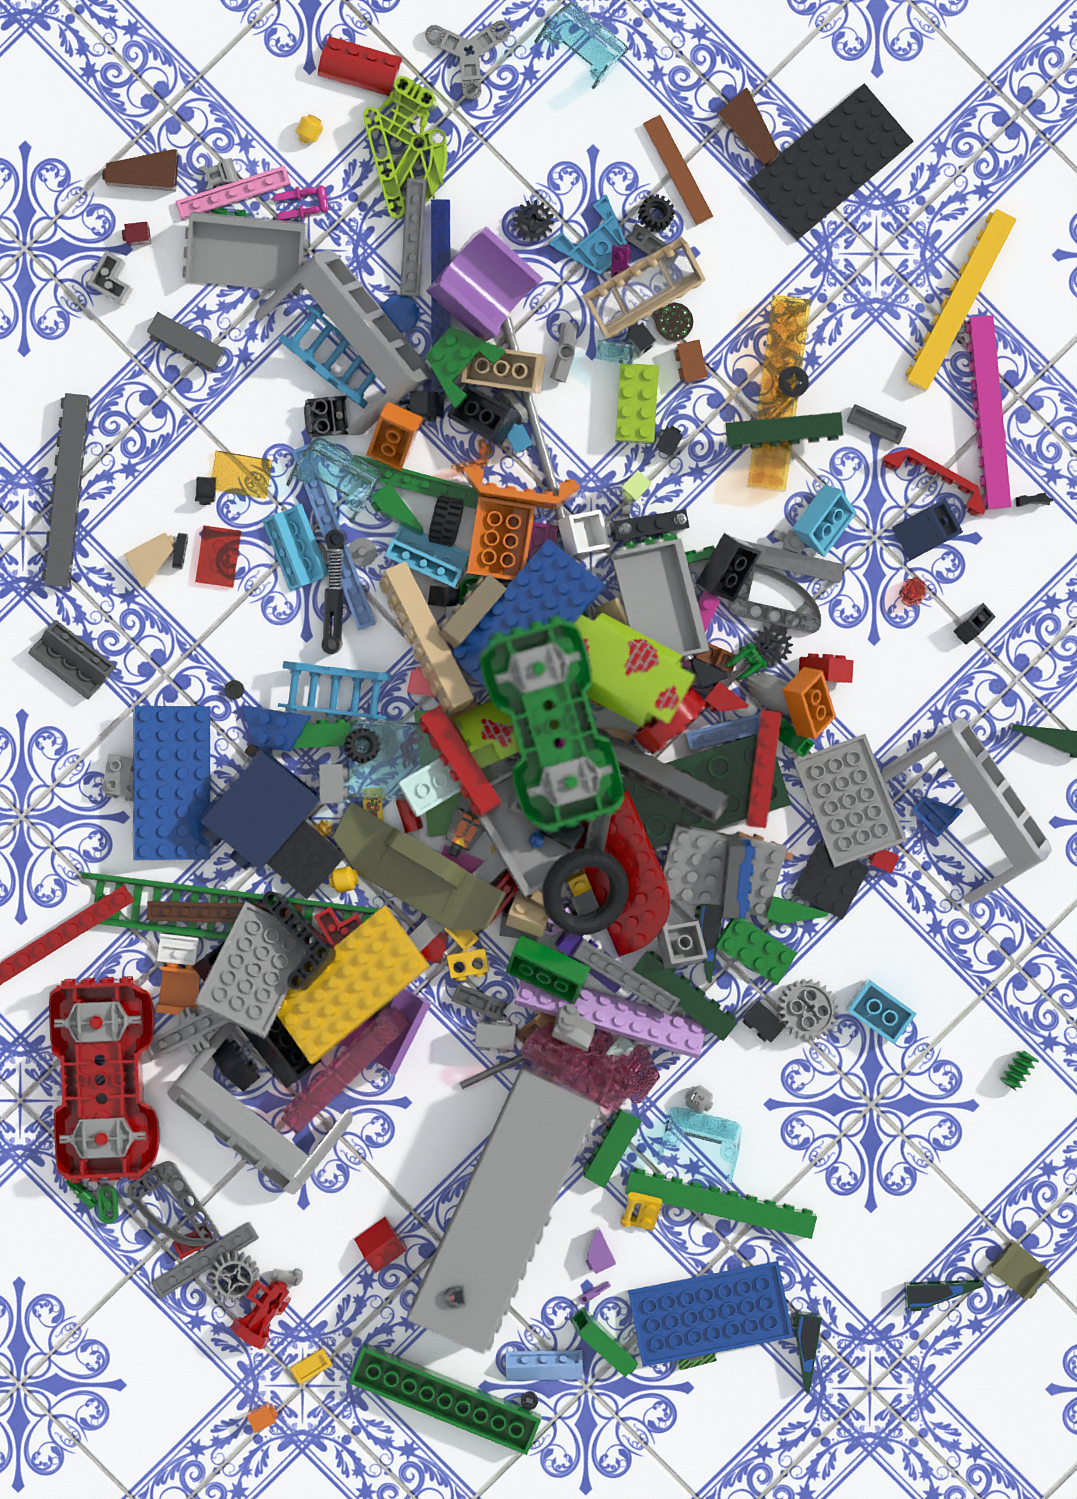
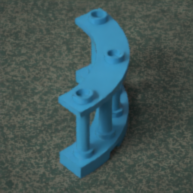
M306 304L305 308L312 314L294 337L288 338L282 334L278 341L293 354L300 357L305 364L331 385L341 390L348 398L364 409L368 404L363 398L364 392L377 376L371 371L358 389L352 390L347 386L349 379L364 362L360 355H358L342 377L339 376L337 378L330 373L332 365L347 346L350 345L352 348L353 346L339 329L322 316L324 312L317 306L312 308ZM319 319L326 325L308 349L302 350L299 347L300 340L314 322ZM331 331H333L343 340L326 362H322L320 365L313 359L314 353Z
M283 661L282 668L290 669L291 673L288 704L278 703V707H284L285 712L297 713V709L324 712L326 717L337 718V715L341 714L366 717L367 722L378 723V719L386 720L387 716L377 715L380 685L383 684V681L391 682L392 674ZM301 671L309 672V676H311L307 706L296 705L298 680ZM321 674H329L332 679L329 709L315 707L318 677ZM342 676L352 677V681H354L350 712L336 710L339 683L342 680ZM364 679H371V683H373L369 714L358 713L361 682H364Z

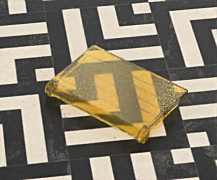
M216 450L211 476L216 477V490L266 499L273 460Z

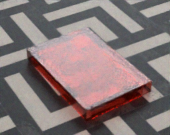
M203 525L196 583L234 588L242 531Z

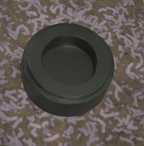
M231 680L225 686V693L231 699H239L244 694V685L238 680Z

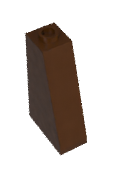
M746 87L718 112L717 118L763 168L766 165L770 166L778 159L776 156L779 151L749 89Z
M171 149L106 163V169L103 168L102 180H105L107 186L176 191L179 152L177 149Z

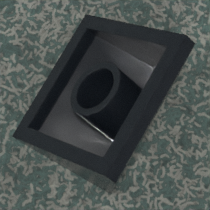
M695 658L691 662L699 688L724 680L729 676V674Z

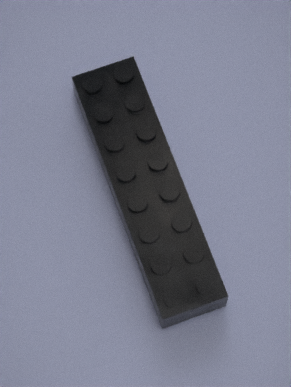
M225 942L192 966L204 983ZM277 1014L265 1038L238 1026L286 1089L321 1062V1059L314 1064L309 1062Z

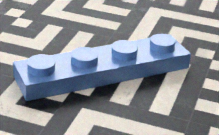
M760 713L686 732L690 751L757 734Z

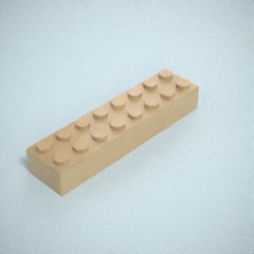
M406 561L386 569L380 579V590L383 594H386L388 606L392 611L394 610L397 616V624L400 628H403L405 640L408 645L411 644L414 650L413 656L417 662H420L422 674L425 679L428 678L431 684L430 690L439 700L438 706L442 707L447 717L468 708L474 697L446 641L438 634L440 629Z

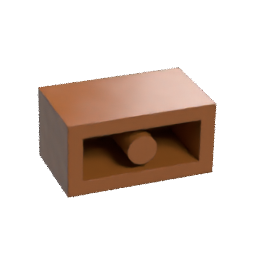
M700 339L677 344L674 356L675 360L680 363L681 368L678 369L680 380H684V384L706 380L708 375Z

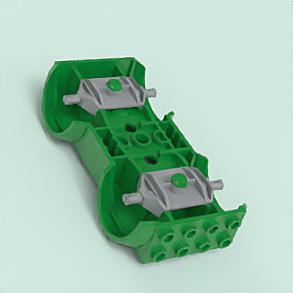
M558 615L547 618L548 622L545 623L540 621L529 623L528 628L523 629L521 626L509 629L510 633L507 634L502 632L491 634V638L487 639L488 646L480 656L481 674L486 691L494 706L498 710L508 713L521 760L512 770L513 786L518 803L528 821L544 831L547 830L548 833L559 830V826L562 825L567 827L577 825L579 820L591 821L597 819L596 815H612L616 813L615 810L620 809L619 806L624 800L623 781L615 751L608 738L598 736L586 691L592 685V672L582 635L576 624L570 623ZM545 700L553 701L554 708L551 711L543 709V702ZM552 719L559 721V727L556 730H551L548 726L549 721ZM558 737L563 738L565 741L561 749H557L553 745L554 740Z

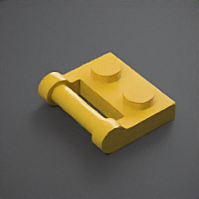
M630 1192L627 1197V1207L624 1215L621 1217L620 1224L624 1227L634 1226L653 1231L662 1205V1199ZM640 1203L637 1217L632 1216L635 1204Z

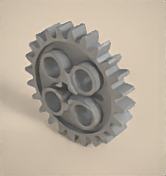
M802 979L800 983L797 980L793 982V985L787 986L788 990L782 991L784 996L778 998L782 1003L778 1004L777 1007L782 1009V1011L778 1012L777 1015L783 1016L779 1022L786 1023L783 1029L790 1028L789 1035L796 1033L795 1039L802 1036L803 1041H806L808 1037L810 1041H814L815 1037L819 1040L822 1038V1035L826 1036L829 1034L828 1030L834 1029L831 1024L837 1023V1020L833 1017L839 1015V1013L834 1011L838 1005L832 1003L836 1000V997L830 998L832 991L826 992L827 986L820 987V981L813 984V979L808 980V982ZM806 993L812 996L811 1001L806 998ZM792 1004L798 1007V1012L792 1009ZM818 1008L823 1010V1016L819 1015ZM804 1019L809 1021V1028L804 1025Z

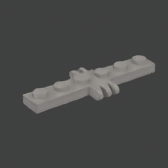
M189 1006L186 1010L180 1011L181 1025L152 1039L150 1046L147 1048L150 1061L157 1060L187 1044L191 1053L195 1055L198 1051L201 1052L204 1048L210 1047L207 1034L230 1023V1021L211 1011L199 1015L198 1012H194L193 1008Z

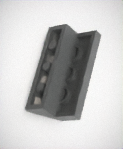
M57 620L44 631L41 639L28 652L30 656L87 700L101 688L116 668L112 662Z

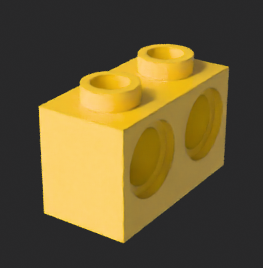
M485 948L447 955L451 979L455 978L456 981L465 980L468 975L473 974L474 977L486 976L485 972H489ZM475 958L482 959L483 966L481 968L473 966L472 961ZM462 962L464 970L461 972L455 971L454 963Z

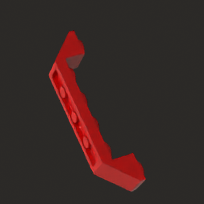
M912 448L884 455L880 460L884 462L883 466L893 471L894 468L896 470L900 468L905 457L908 458L907 461L914 466L921 465L925 468L924 471L932 476L937 474L942 477L941 481L948 485L955 484L960 492L967 495L971 493L964 508L968 509L967 513L974 517L984 515L985 509L978 485Z

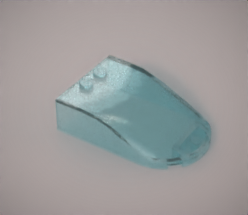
M363 719L350 722V732L359 728H369L370 731H374L375 735L379 737L378 741L381 742L379 746L381 749L377 753V757L367 763L360 764L351 761L352 759L349 758L348 799L407 801L397 783L439 759L440 756L437 749L434 750L428 741L430 738L427 733L423 734L420 730L419 723ZM359 738L355 743V747L358 752L366 753L369 749V743L366 739Z

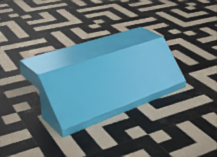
M302 504L295 505L286 511L273 514L262 520L290 591L329 576L327 575L329 572Z
M399 525L394 539L391 540L385 557L398 563L406 561L409 568L453 588L456 587L469 556L468 552L457 547H448L429 542L428 534L423 533L420 536Z

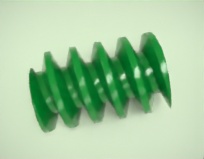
M1024 1050L1023 1052H1015L1019 1058L1012 1057V1061L1015 1064L1007 1065L1011 1071H1003L1006 1078L999 1077L1001 1082L1017 1091L1016 1087L1023 1088L1020 1081H1027L1024 1074L1031 1075L1028 1068L1035 1069L1032 1062L1039 1063L1038 1059Z

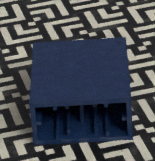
M259 745L201 813L200 822L204 826L199 832L215 846H218L222 840L231 846L234 850L229 857L247 871L252 864L261 870L318 804L320 797L317 792Z

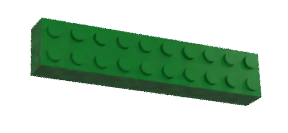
M364 1343L348 1382L524 1455L528 1454L541 1422V1414L526 1410L522 1406L367 1343Z

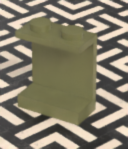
M1013 1239L988 1267L990 1272L1000 1278L1025 1301L1028 1298L1031 1299L1036 1294V1288L1048 1280V1274L1050 1273L1042 1263Z

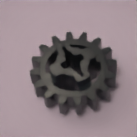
M528 200L527 206L520 204L521 211L515 210V214L518 217H513V221L517 222L513 227L514 229H519L517 232L518 236L523 234L524 241L528 237L530 238V243H533L534 238L540 242L541 236L545 239L547 238L546 232L552 233V229L549 226L554 225V221L550 220L554 217V214H548L550 207L545 209L544 202L537 205V200L534 201V204H531ZM531 209V212L528 215H523L526 211ZM538 210L541 211L545 215V217H541L538 213ZM532 217H535L536 221H538L535 225H531ZM522 225L527 226L529 233L523 229ZM540 227H545L541 232L536 233Z
M773 624L770 625V629L763 626V632L757 630L756 632L759 636L752 638L756 641V644H754L756 651L763 660L765 659L767 663L769 661L771 666H774L775 661L780 665L782 664L781 659L788 660L786 654H792L789 647L793 646L792 643L788 642L792 637H786L787 630L781 632V626L774 629ZM771 632L779 634L782 638L777 639L773 637ZM764 636V645L760 647V640ZM770 640L772 642L780 641V643L777 644V646H775L774 651L772 648L764 649L765 647H767V645L770 644ZM785 644L784 651L780 655L779 649L781 645ZM768 652L772 654L773 658H768L762 653Z

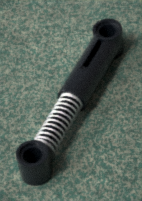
M342 529L330 530L325 537L327 548L329 549L328 554L330 555L328 556L330 558L328 561L330 562L328 563L329 573L327 574L329 575L327 577L329 578L327 580L329 587L325 588L323 640L321 647L326 654L330 655L340 651L343 646L344 589L340 586L342 584L340 582L342 579L340 578L342 577L341 567H343L341 565L343 563L341 562L343 555L341 554L347 541V535ZM334 533L338 534L341 538L339 544H335L332 541ZM333 616H334L333 634H332V620H333ZM329 639H333L336 642L337 646L335 649L329 648Z

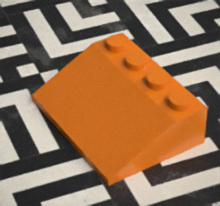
M478 496L467 573L484 577L490 574L495 579L512 581L527 564L535 506Z

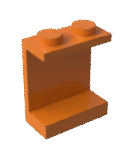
M167 962L166 965L161 966L162 979L156 1012L180 1015V1011L186 1010L189 1006L193 1008L194 1012H197L195 1001L199 995L201 977L194 970L193 965L178 967L176 963Z

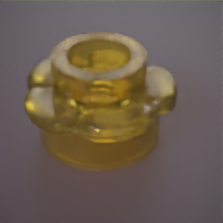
M320 820V823L316 825L318 831L324 837L332 835L331 830H333L330 822L328 820Z

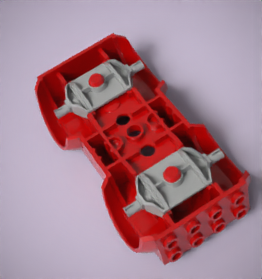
M122 976L119 980H114V977H102L100 981H95V978H83L80 982H76V978L64 979L49 993L52 1055L60 1059L62 1105L54 1109L57 1172L64 1177V1180L70 1179L72 1183L81 1182V1179H89L90 1182L101 1181V1178L117 1181L120 1180V1177H128V1180H137L152 1166L157 1158L160 1143L159 1121L155 1109L144 1102L142 1053L150 1046L154 1035V1005L150 994L139 986V979H133V976ZM98 1054L103 1055L106 1059L105 1063L101 1066L97 1065L94 1061L95 1056ZM102 1074L105 1076L106 1081L103 1085L96 1083V1075ZM99 1093H104L107 1096L105 1104H99L96 1101V1096Z

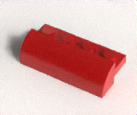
M329 36L321 54L317 76L390 96V93L394 90V82L403 57Z

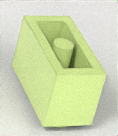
M637 470L622 486L621 495L629 503L631 501L635 503L649 489L652 483Z

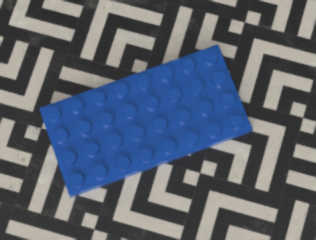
M548 538L506 587L507 590L456 649L453 648L451 653L456 663L485 687L480 668V656L488 646L487 639L491 638V634L497 632L507 634L510 633L509 629L518 626L523 627V629L528 628L529 623L535 621L545 623L548 622L547 618L557 615L574 624L606 585Z
M133 706V860L210 859V842L199 832L204 826L200 822V815L210 804V706Z
M779 1261L628 1290L643 1367L794 1338Z

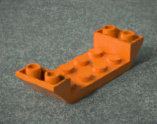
M469 464V467H464V477L479 497L534 505L539 508L557 510L578 495L580 484H576L575 480L565 479V482L561 481L559 495L555 496L553 492L544 491L543 494L535 493L536 490L528 488L520 491L516 490L517 487L508 485L505 488L497 487L495 483L482 485L484 469H480L481 466Z

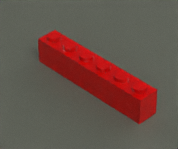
M439 705L420 716V723L418 724L423 734L427 733L430 738L428 741L434 750L437 749L440 754L439 759L441 763L449 768L451 779L454 782H458L461 787L459 788L460 793L470 801L471 804L469 806L475 815L478 814L481 818L500 807L501 800L442 707Z
M760 710L745 826L764 829L767 827L781 712Z

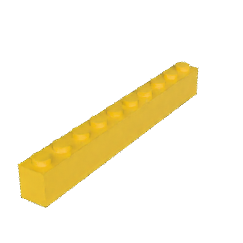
M997 208L993 213L989 212L985 223H987L985 229H980L976 237L978 243L975 247L972 246L967 254L969 257L967 264L963 263L958 273L961 275L958 281H953L949 288L952 291L949 298L945 297L940 306L943 310L940 315H935L931 323L934 325L932 331H927L922 340L925 342L923 348H918L914 355V359H916L914 365H909L905 373L907 376L905 382L925 392L929 389L1017 220L1016 218Z

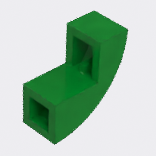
M781 717L778 740L800 757L806 756L815 743L809 738L797 736L794 727Z

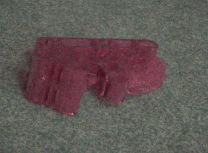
M548 1022L546 1027H536L535 1033L529 1036L521 1048V1053L526 1059L610 1112H617L627 1097L636 1104L642 1103L660 1079L657 1067H653L654 1061L650 1062L652 1056L643 1045H636L628 1057L624 1054L620 1056L607 1055V1051L613 1042V1036L611 1033L602 1030L598 1033H593L589 1048L585 1051L552 1037L554 1022Z

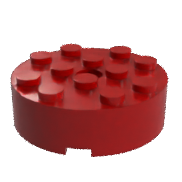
M690 685L669 723L654 716L650 722L647 721L642 727L640 726L636 730L637 733H634L632 737L648 754L651 753L653 755L657 751L662 750L670 738L673 739L676 735H680L687 728L686 725L695 721L700 716L699 713L706 707V702Z

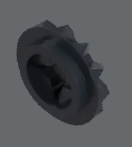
M796 366L785 368L778 378L779 389L784 395L791 398L801 396L809 386L807 373L802 368ZM795 374V380L800 383L796 384L792 390L791 384L785 381L791 380Z

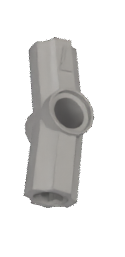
M561 323L558 353L550 378L564 383L567 381L575 355L577 324ZM568 348L572 354L569 357H563L561 350Z

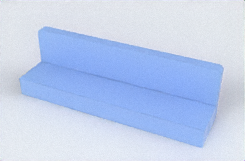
M582 1350L506 1352L507 1381L583 1379Z

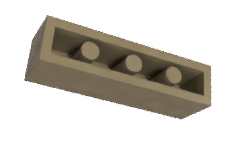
M490 574L485 579L483 577L479 579L475 584L477 589L474 592L470 590L463 598L466 602L462 606L458 604L451 612L454 616L451 619L446 618L440 625L442 630L438 634L455 649L507 590Z

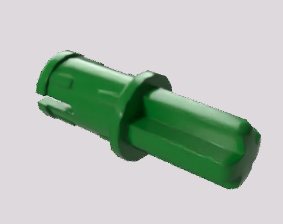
M70 1179L65 1181V1184L76 1194V1198H79L89 1210L98 1203V1200L87 1190L88 1187H84L80 1182L72 1183Z

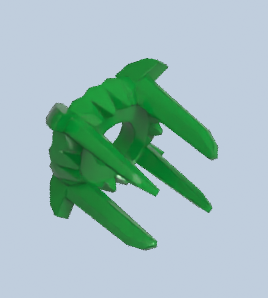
M752 643L739 647L740 652L727 663V667L745 657L744 661H748L747 664L751 665L736 678L738 681L750 676L754 672L758 673L762 668L764 670L767 668L766 660L761 658L755 649L756 646Z

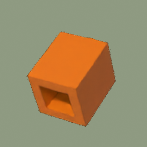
M267 1402L248 1411L246 1416L254 1433L276 1423L278 1413L275 1406H271Z

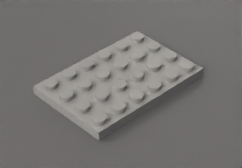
M866 734L793 760L834 868L907 842Z
M675 824L662 869L668 884L670 899L699 905L720 906L727 839H750L752 846H755L756 853L751 863L754 867L753 876H750L752 892L748 894L750 910L746 914L766 917L787 852V846Z
M245 902L195 1004L265 1038L290 988L287 985V978L304 959L307 950L275 916ZM311 936V938H310V944H311V942H312L314 936Z

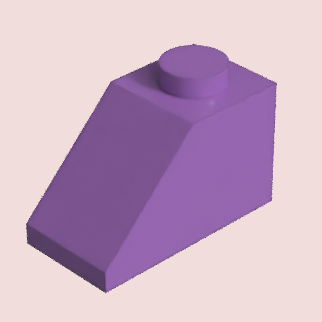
M597 1227L594 1231L587 1251L588 1259L585 1260L589 1270H594L595 1274L616 1265L614 1256L600 1227Z

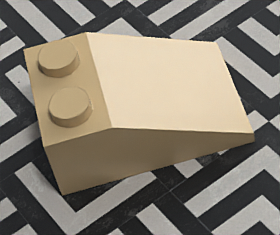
M518 890L506 925L542 938L549 921L543 905L542 893L538 890L524 898L520 890Z

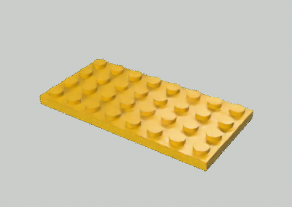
M387 906L379 909L334 947L336 950L334 961L307 990L299 991L289 988L277 1012V1016L311 1064L318 1061L430 968L428 962ZM314 964L309 968L310 972L313 971ZM300 977L297 979V986L301 983Z

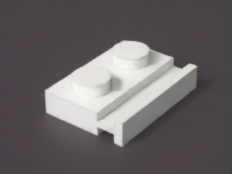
M160 933L157 961L195 965L199 938Z

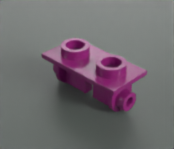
M623 244L622 247L612 245L611 278L630 267L628 265V262H630V245ZM628 280L625 281L623 286H627Z

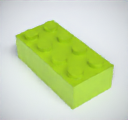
M620 363L615 442L654 444L659 365Z

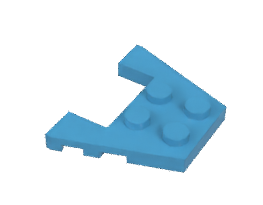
M606 194L592 205L605 222L577 246H574L563 232L549 242L551 247L599 276L612 266V245L622 247L623 244H627Z

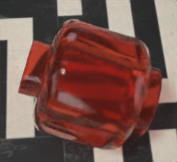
M916 577L906 579L899 590L901 602L908 607L920 605L927 594L925 582Z

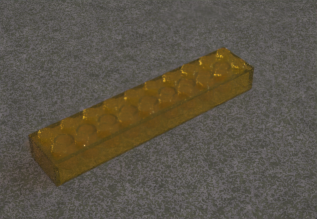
M774 294L771 297L755 420L796 416L798 397L791 398L784 395L779 389L778 378L780 373L787 367L796 366L802 368L811 299ZM795 374L791 380L785 381L791 384L792 390L796 384L800 383L795 380ZM783 442L781 446L777 447L762 444V448L751 449L746 488L784 493L787 486L792 445H789V442Z

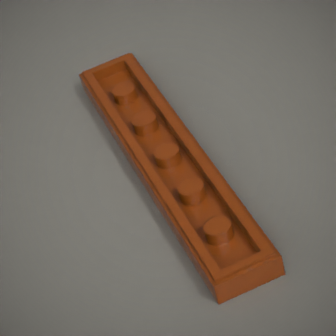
M661 115L644 122L643 126L695 225L698 226L713 218L709 206Z

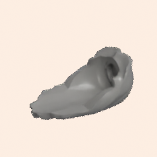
M765 672L757 673L756 675L751 674L749 677H746L745 684L748 686L750 696L754 697L768 709L774 712H781V716L791 717L782 691L789 682Z

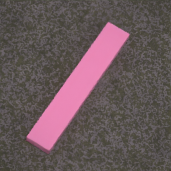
M284 165L175 202L181 220L189 218V213L192 211L206 213L216 210V208H222L289 186L291 183Z

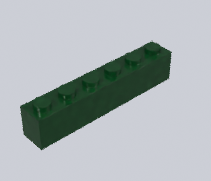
M841 412L727 422L724 424L726 448L731 447V451L742 450V446H750V449L762 448V444L777 447L781 446L783 442H789V445H798L800 441L808 440V443H818L820 439L827 438L828 442L838 441L839 437L843 436Z
M646 950L632 969L679 998L680 1001L677 1005L724 1041L738 1024L735 1021L736 1016L728 1010L723 1012L720 1009L721 1004L713 998L708 1000L705 997L706 993L698 986L696 989L690 985L691 981L683 974L679 977L674 973L676 971L675 968L665 969L664 964L659 961L661 957L653 950L651 953Z

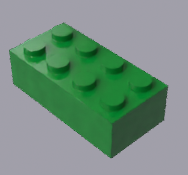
M521 935L511 953L506 973L575 1005L585 986L591 967L568 957L566 954L552 950L549 946L542 945L529 937Z

